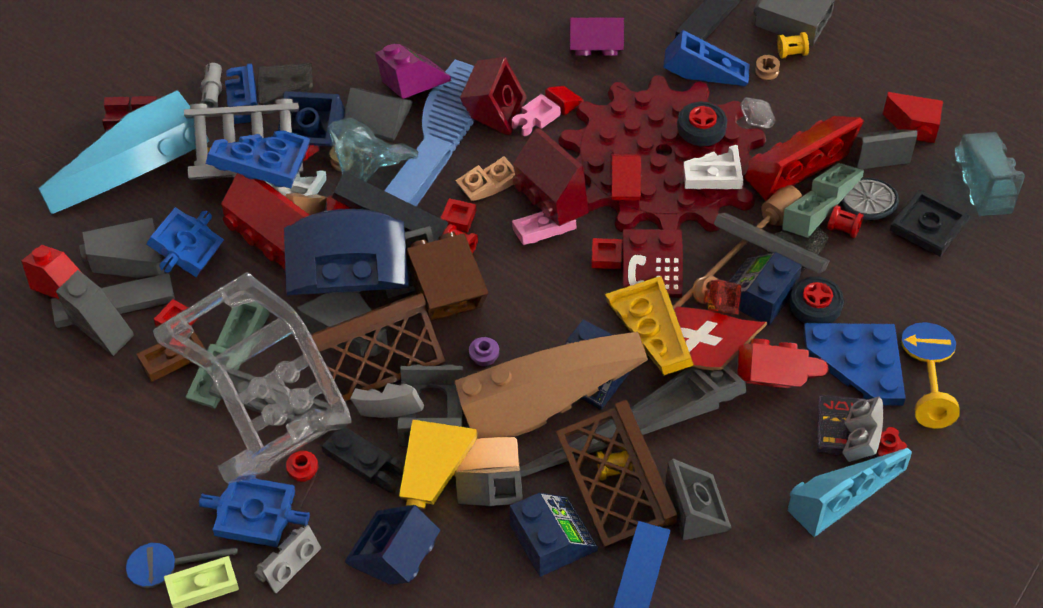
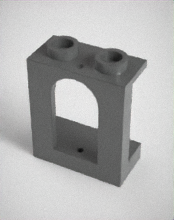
M448 364L442 366H400L401 384L412 386L416 389L418 395L421 391L432 387L444 391L447 395V418H416V413L400 416L397 428L399 446H408L412 419L462 427L463 409L455 380L463 378V366Z

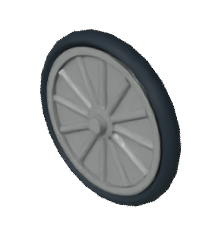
M861 178L841 200L840 205L849 213L855 215L859 213L864 214L863 220H879L891 215L897 209L899 196L897 191L887 182L875 178Z

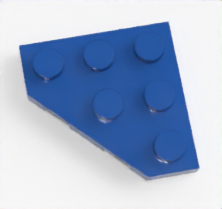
M283 130L274 132L273 137L262 138L260 134L241 136L239 142L228 143L226 139L215 140L208 152L206 164L222 171L229 170L242 174L249 179L263 180L276 187L291 189L308 150L311 138Z
M804 323L805 350H809L808 357L822 359L827 362L826 364L830 369L829 373L846 386L852 385L864 394V399L869 400L880 396L883 405L904 406L906 397L895 324Z

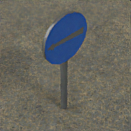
M148 543L132 552L127 560L126 571L128 578L134 585L142 588H153L165 582L164 576L172 574L175 570V565L237 554L238 549L230 548L175 558L173 552L166 545Z

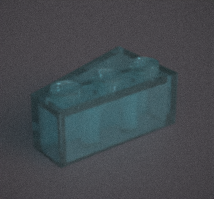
M996 132L963 134L960 146L956 147V160L962 165L963 181L969 186L970 201L972 205L976 206L979 216L1012 214L1025 178L1022 171L1016 172L1013 166H1016L1014 158H1007L1004 154L1007 153V148Z

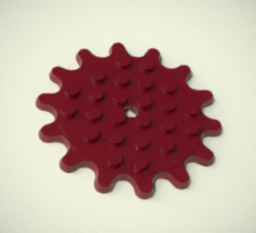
M657 75L650 80L646 91L634 92L623 83L616 82L608 90L611 103L607 105H596L588 101L580 103L576 109V115L580 120L584 121L586 127L579 130H564L559 136L558 143L562 148L576 152L578 155L576 160L583 165L585 183L589 187L586 191L588 211H594L603 206L615 209L617 217L614 224L617 230L623 232V229H634L641 221H651L661 230H680V225L683 222L692 220L698 222L705 230L715 232L720 229L715 226L714 221L721 207L734 206L740 210H750L755 204V199L752 193L743 185L742 189L728 190L685 189L683 177L684 161L701 158L711 152H715L718 156L727 153L730 146L738 145L744 184L747 181L744 177L749 167L748 163L752 158L749 153L751 150L765 145V133L758 128L745 129L739 127L736 123L744 116V107L739 101H730L723 105H717L725 112L727 117L726 133L719 142L710 146H696L686 142L679 135L677 129L679 112L690 103L709 102L707 100L710 94L709 88L704 82H696L687 91H674L669 88L665 77ZM660 149V151H665L671 154L668 156H664L662 154H658V150ZM610 154H639L641 156L640 200H612Z

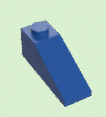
M682 30L666 48L663 68L685 79L746 86L749 81L750 64Z

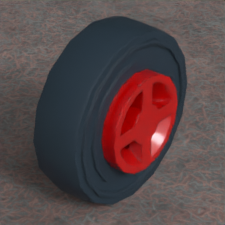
M703 101L693 102L684 106L679 112L677 120L679 135L692 145H713L719 142L726 133L727 117L725 112L715 104Z
M815 276L801 279L792 289L789 302L792 313L803 323H833L841 314L844 298L837 284L827 278Z

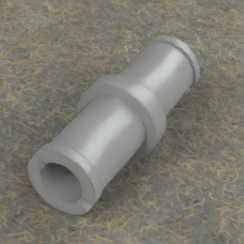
M209 63L210 66L208 64L205 66L204 79L200 85L202 92L200 103L207 104V108H218V96L222 91V83L220 81L222 67L217 63Z

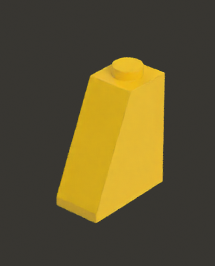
M412 419L399 495L402 500L407 501L406 506L416 505L420 509H425L426 504L434 505L476 442V429Z

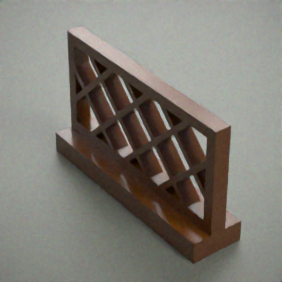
M423 293L413 294L303 337L307 348L310 349L330 404L337 405L350 400L356 383L363 386L358 389L368 391L369 389H378L387 385V383L400 380L401 372L395 373L386 369L393 352L408 359L405 366H411L412 362L422 366H435L445 362L425 308L427 304ZM419 313L423 326L419 335L405 330L404 327L410 316ZM402 320L399 327L396 326V325H394V324H392V323H395V322H397V321ZM389 326L397 330L391 346L376 340L382 327ZM374 331L371 338L364 335L366 333ZM425 332H426V334H427L429 340L423 338ZM402 333L417 339L410 355L395 349ZM356 337L369 341L363 357L347 351L352 339ZM345 342L343 349L335 346ZM421 342L432 347L435 355L434 359L423 362L414 358ZM373 344L389 350L382 366L367 360ZM332 348L341 352L334 369L323 364L319 354L320 351ZM345 355L361 361L354 377L338 371ZM365 364L380 370L374 383L366 384L358 380ZM326 370L332 372L330 378H328ZM384 373H388L391 375L389 377L382 379ZM336 375L352 381L347 393L335 397L332 389Z
M627 399L616 403L613 409L556 431L605 549L634 537L638 521L632 518L638 504L652 509L655 520L647 522L648 524L658 527L664 525L666 528L677 523V512ZM609 419L613 420L616 430L612 439L596 433L599 423ZM577 432L588 436L582 451L570 447L566 437ZM618 436H620L622 443L616 441ZM592 439L609 444L603 459L587 453ZM613 447L627 452L629 457L624 468L608 462ZM573 454L579 456L577 463L574 459ZM584 459L601 464L594 480L581 475L579 471ZM631 463L635 472L628 470ZM605 466L621 473L615 488L599 482ZM626 475L639 480L641 487L637 496L620 490ZM585 483L591 485L589 492L587 490ZM596 487L613 493L606 509L593 504L591 498ZM643 492L648 501L641 499ZM617 495L634 502L628 517L611 511ZM597 511L604 514L602 520H600ZM608 516L625 522L622 532L610 538L607 537L603 528ZM629 525L635 526V528L628 530Z

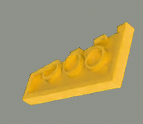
M662 276L605 294L608 304L631 333H639L645 352L663 375L693 366Z

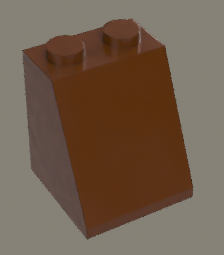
M455 232L446 233L439 236V240L427 243V240L416 241L410 244V248L406 250L407 266L415 292L423 293L427 304L425 308L430 321L481 308L488 295L487 287L464 233L456 235Z

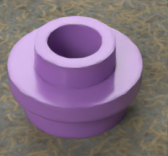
M488 337L477 338L469 346L470 358L479 366H489L499 356V345L495 340Z

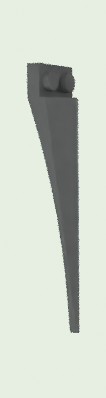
M727 365L721 371L688 367L655 392L632 406L631 410L642 435L716 410L719 408V402L730 401L736 396L746 393L745 381ZM611 419L598 427L596 433L612 439L616 430L613 420ZM583 435L570 442L569 446L582 451L588 436ZM618 436L616 441L621 443L622 440L620 436ZM592 439L587 453L607 448L609 444ZM561 447L521 466V477L567 462L568 460L563 448Z

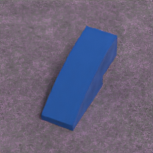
M638 521L613 608H649L670 534L669 529Z

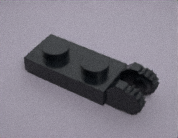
M343 425L322 445V451L325 455L370 484L375 483L388 492H393L397 488V483L384 473L386 469L394 475L403 478L405 464L395 457H391V455Z

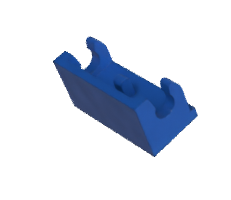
M247 64V66L228 69L226 71L227 76H240L238 79L225 81L228 107L258 105L253 65ZM251 115L234 116V124L251 122Z

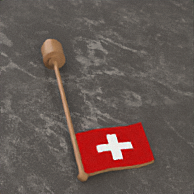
M791 185L779 188L762 204L761 210L764 219L756 227L762 229L767 223L782 226L784 209L802 197L800 191ZM742 239L704 277L713 276L749 241ZM692 287L673 305L693 362L691 367L721 371L739 353V346L748 344L767 325V322L741 320L709 310L681 307L693 295Z

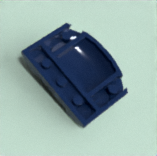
M336 209L306 216L291 226L288 225L284 228L287 295L409 288L404 221L397 220L387 214L371 210Z

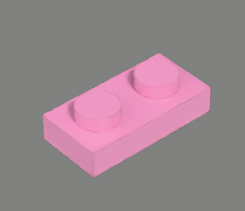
M543 211L512 221L513 231L523 245L536 243L539 240L562 235L565 232L577 229L576 219L558 226L551 218H547Z

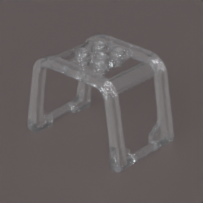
M248 272L220 287L212 294L153 329L158 344L182 355L207 371L215 382L244 441L247 450L218 466L226 483L260 478L270 472L271 465L326 432L340 430L351 423L347 405L300 316L288 303ZM255 301L278 317L275 321L216 357L189 339L194 330L188 323L222 302L233 308ZM293 333L303 355L292 362L282 361L278 363L275 370L263 377L253 378L248 388L238 394L227 373ZM310 366L317 381L305 389L295 388L290 392V389L284 385V382H296L300 376V371ZM321 393L324 394L332 412L312 409L287 424V433L263 446L257 434L258 431L268 425L280 426L284 424L289 414L298 409H309L313 404V398ZM256 397L259 399L271 397L276 402V404L266 405L262 410V415L252 421L244 407L246 403Z

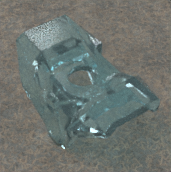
M353 118L334 121L328 127L342 175L345 171L365 182L368 181L379 167L398 164L401 160L417 159L419 154L417 150L403 143L388 144L376 138L367 125Z

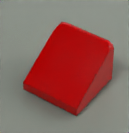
M565 86L549 87L545 90V97L561 108V114L564 116L583 102L581 97Z

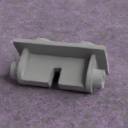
M306 525L304 528L300 527L298 530L294 529L291 535L278 546L280 550L278 554L272 552L262 563L257 565L258 570L255 572V576L262 582L267 580L274 593H277L321 549L309 525Z

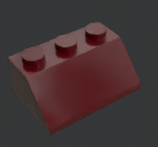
M540 128L535 129L513 163L515 172L513 183L519 192L522 191L533 205L536 204L547 218H551L558 226H561L589 213L583 165Z

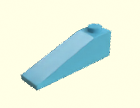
M905 448L816 476L806 484L801 482L790 492V502L787 511L815 537L905 471L912 451Z

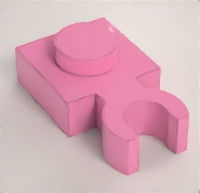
M540 94L522 107V114L512 118V128L515 129L520 125H524L522 127V135L527 136L532 132V127L535 125L542 129L559 117L561 108L543 94Z

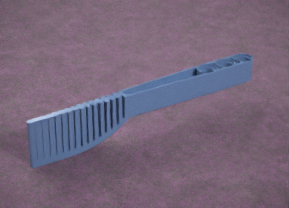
M455 59L445 71L450 75L451 81L433 87L423 109V141L385 189V192L417 207L452 156V151L456 150V146L460 144L459 141H462L466 131H469L470 126L475 121V119L471 118L460 99L474 68L473 65Z

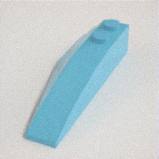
M176 90L126 114L120 119L121 121L102 134L96 142L78 154V157L41 185L38 190L50 213L54 214L101 194L196 149L194 118H186L184 116V109H190V105L180 92Z

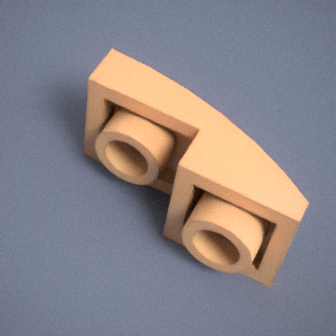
M503 156L484 170L479 165L458 178L456 182L471 201L480 200L514 185V167Z
M515 437L477 439L456 471L519 466L517 439Z

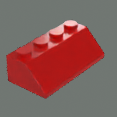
M832 116L825 121L819 120L807 131H799L790 140L784 143L779 142L770 151L764 154L758 153L752 157L748 163L749 167L744 178L767 201L779 188L786 187L787 185L794 186L846 157L864 120L861 117Z
M237 173L221 203L224 214L223 221L231 231L236 230L249 245L258 247L267 259L276 261L286 272L284 228L288 225L291 226L301 218L309 216V214L265 181L249 179Z

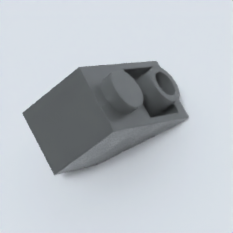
M519 466L455 471L458 504L495 506L515 504L523 500L521 470Z

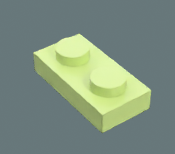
M229 556L164 576L173 608H185L239 590Z

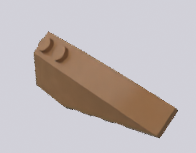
M632 332L574 342L535 352L455 380V384L469 427L477 430V439L516 437L540 428L547 423L546 420L559 411L564 413L572 408L571 404L585 395L588 397L599 391V386L609 380H617L646 362L648 358L639 333Z

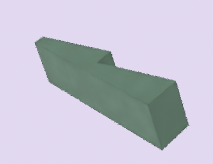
M838 163L815 178L812 182V190L784 209L782 230L809 237L832 212L834 207L863 177L864 170Z
M240 296L237 297L216 344H210L186 395L187 400L213 409L217 407L221 399L210 395L209 389L221 364L239 369L270 315L265 304Z

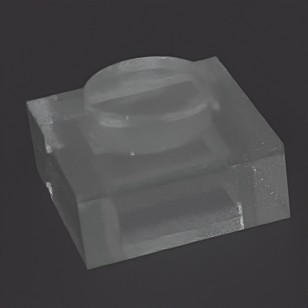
M745 97L740 104L749 125L771 128L776 122L767 101Z

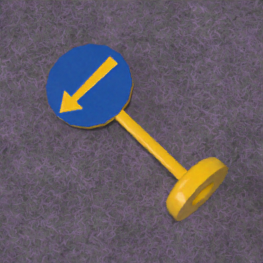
M927 322L915 323L903 331L901 344L910 356L927 362L931 393L924 395L917 401L915 405V418L919 424L933 429L944 428L957 421L960 409L958 402L953 396L938 391L935 362L949 359L955 353L956 341L954 336L944 327Z

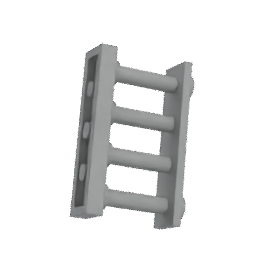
M292 99L275 100L276 104L218 108H207V104L203 103L191 104L190 109H184V116L186 118H194L197 161H194V166H188V178L190 180L235 177L237 174L229 170L222 171L206 164L208 150L205 117L222 116L224 139L228 143L236 142L235 115H251L252 135L260 134L264 138L262 114L279 113L280 131L284 130L292 133L290 112H299L298 103H293ZM303 163L298 171L299 173H303Z

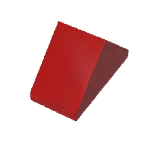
M610 154L612 200H640L641 156L639 154Z

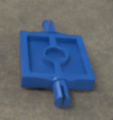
M175 207L152 234L146 245L165 257L159 265L161 270L167 265L164 272L168 273L177 264L193 276L197 277L224 241L223 238L212 232L207 226L208 222L212 219L210 213L204 218L208 211H202L196 219Z
M233 474L228 488L220 497L202 493L199 500V507L217 510V518L213 527L214 536L278 547L282 532L288 523L306 526L310 518L309 512L291 510V504L295 495L294 485Z

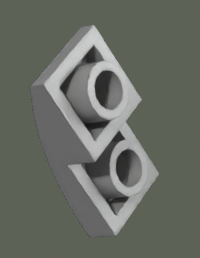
M387 383L383 393L375 389L367 391L355 388L350 398L360 415L367 417H398L420 412L424 408V404L416 389L407 384L395 385Z
M880 396L869 400H858L850 408L844 424L851 434L842 452L849 462L874 455L877 452L883 427V401Z

